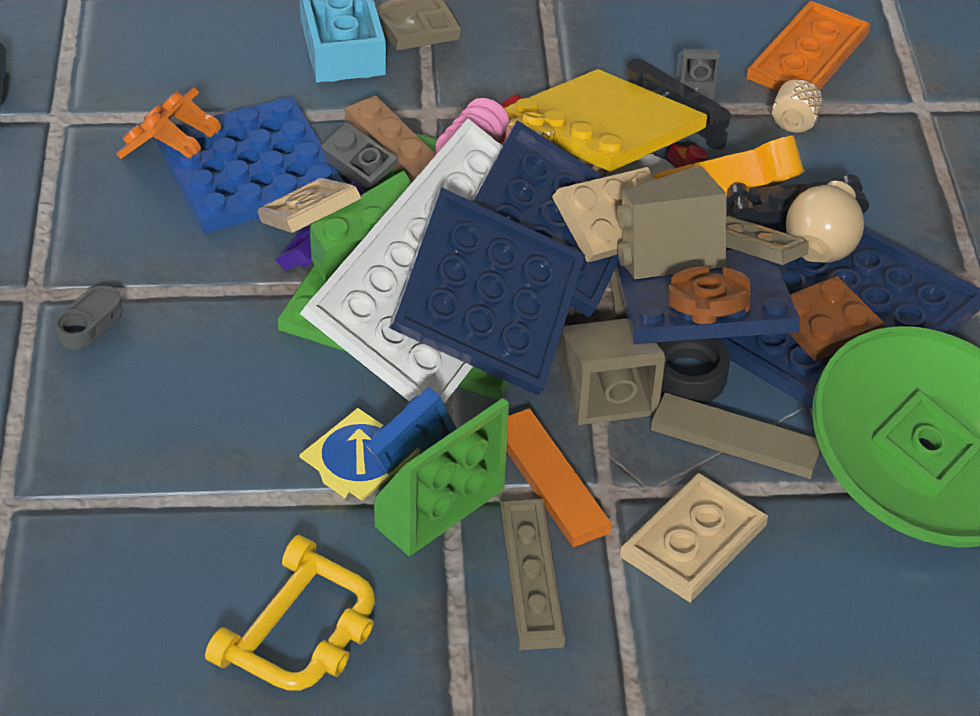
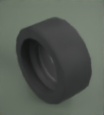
M717 338L657 342L665 356L661 395L664 396L665 393L703 404L714 400L722 394L727 383L730 366L729 352L722 341ZM679 358H693L703 361L713 371L701 376H687L670 368L668 363Z

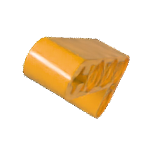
M787 136L767 142L753 150L670 169L652 176L656 180L692 167L702 166L727 193L728 189L734 184L743 183L749 188L771 187L784 183L805 171L795 137Z

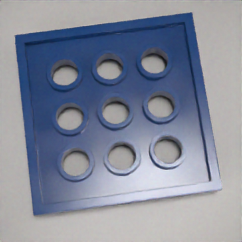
M292 96L213 116L220 122L221 130L212 137L206 136L203 132L187 123L175 125L185 135L196 139L201 148L208 149L206 151H199L191 158L184 156L181 152L156 139V143L203 234L259 219L258 208L319 178L344 183L338 171L327 163L320 147V141ZM270 130H274V131H278V132L270 133L269 131H270ZM235 139H241V140H243V141H241V142H235L234 140H235ZM281 152H288L291 154L282 155ZM247 161H253V162H256V163H254V164H247L246 162H247ZM218 170L221 172L212 174L210 171ZM295 174H300V175H304V176H303V177L296 178L294 175H295ZM257 184H268V186L260 187ZM223 193H232V194H234V195L228 196V197H224V195H222V194H223Z

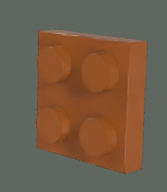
M838 276L790 294L800 317V326L798 333L789 334L815 362L834 355L846 343L862 334L884 328V322Z

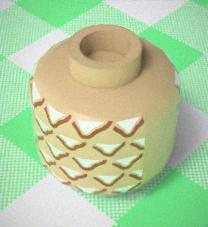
M800 79L790 80L783 84L772 106V116L775 122L781 128L794 133L806 132L811 129L816 123L822 108L823 97L820 90L814 84Z

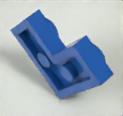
M428 387L420 396L412 398L404 410L388 425L380 427L366 446L377 465L389 474L417 448L420 449V455L457 428L441 397Z

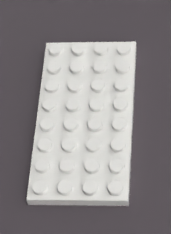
M470 119L463 123L300 313L408 401L416 396H420L430 387L441 397L445 404L473 367L389 329L436 193L443 187L472 201L501 147V144Z

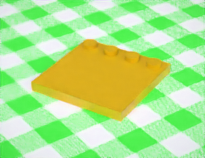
M599 69L529 98L519 99L517 103L504 108L509 120L523 117L524 112H535L544 115V122L550 124L555 130L553 144L567 153L609 172L706 128L707 114Z

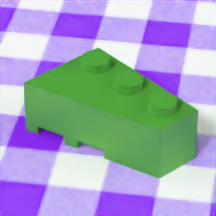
M404 170L360 196L361 199L310 225L311 260L325 283L411 185L412 182Z

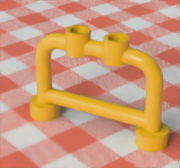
M296 535L287 546L282 559V565L293 571L294 574L242 638L225 627L218 629L207 646L205 659L222 669L233 663L266 682L288 691H300L309 688L317 683L326 672L334 677H338L349 660V652L343 649L350 640L362 645L372 631L374 621L368 618L375 605L374 590L370 583L360 575L315 553L317 547L315 542L302 535ZM316 574L355 593L357 596L356 604L352 609L347 608L343 612L337 623L336 630L327 641L323 640L319 643L313 653L311 662L304 670L289 672L253 653Z

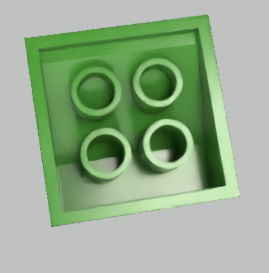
M504 398L500 399L412 459L398 471L374 498L375 527L409 557L504 490L509 402Z

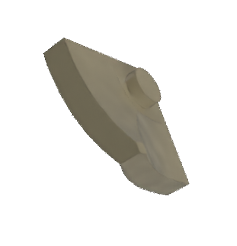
M388 0L376 7L382 31L396 51L459 40L461 28L444 0Z

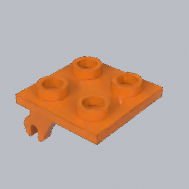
M195 87L183 95L176 91L162 106L159 104L143 118L145 121L141 125L135 126L122 138L126 144L116 155L122 159L144 142L154 137L181 152L184 156L191 158L201 150L200 144L193 137L185 135L169 119L174 116L203 132L208 137H212L215 133L217 134L221 130V124L215 117L207 115L191 101L199 93Z

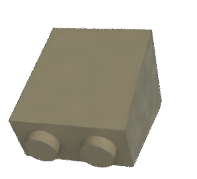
M702 166L692 167L623 190L622 205L617 207L618 224L620 229H623V242L618 243L620 265L625 266L634 279L671 275L685 269L700 266H709V269L726 267L727 193Z
M628 319L563 326L556 355L578 425L655 415L660 403L665 364L664 353L656 342L634 344Z

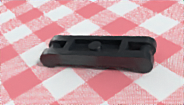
M632 59L627 63L626 74L629 77L628 82L707 114L706 128L696 133L706 139V145L710 148L722 149L727 145L728 133L725 128L730 124V111L644 60Z
M852 174L842 177L839 181L852 187L856 194L855 199L864 214L869 208V202L866 195L862 192L863 186L859 177ZM829 182L775 185L749 188L743 183H738L728 189L727 196L730 204L733 206L734 218L753 224L786 222L791 204L802 192L815 186L827 185Z

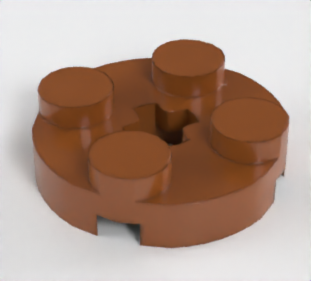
M700 266L682 270L671 278V285L669 284V306L682 313L692 315V321L695 323L711 324L716 322L719 316L734 314L745 308L746 312L750 310V279L740 271L723 267V275L709 274V266Z

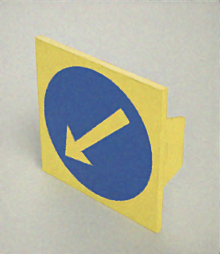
M357 408L299 456L320 472L323 483L344 498L350 492L363 501L405 464L415 458L420 453V449L417 448L391 473L387 474L377 465L366 446L373 438L375 432L384 425Z

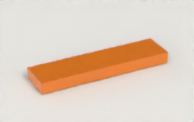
M531 409L509 415L506 452L537 497L543 499L545 509L572 548L610 534L612 523Z

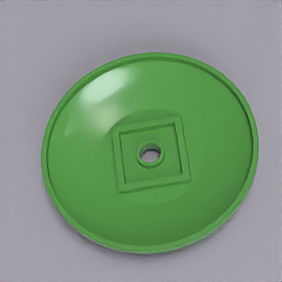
M906 326L873 330L849 341L834 354L819 377L813 398L812 415L814 430L822 455L831 472L858 504L891 528L921 541L941 546L979 547L980 348L944 332ZM919 438L929 440L934 445L935 450H928L923 447Z

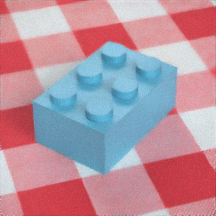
M300 0V20L316 82H335L344 79L386 75V41L374 0Z

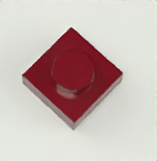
M673 144L666 155L674 168L709 160L707 152L696 145L682 146Z

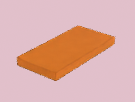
M809 1L747 69L746 79L775 91H779L781 86L790 80L800 79L814 84L821 90L867 37L871 24L817 2Z

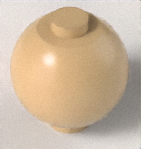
M831 181L827 185L809 188L802 192L791 204L786 217V232L789 235L809 241L808 254L803 256L805 260L819 263L835 262L848 256L859 244L864 231V216L859 203L855 199V191L848 184L841 181Z

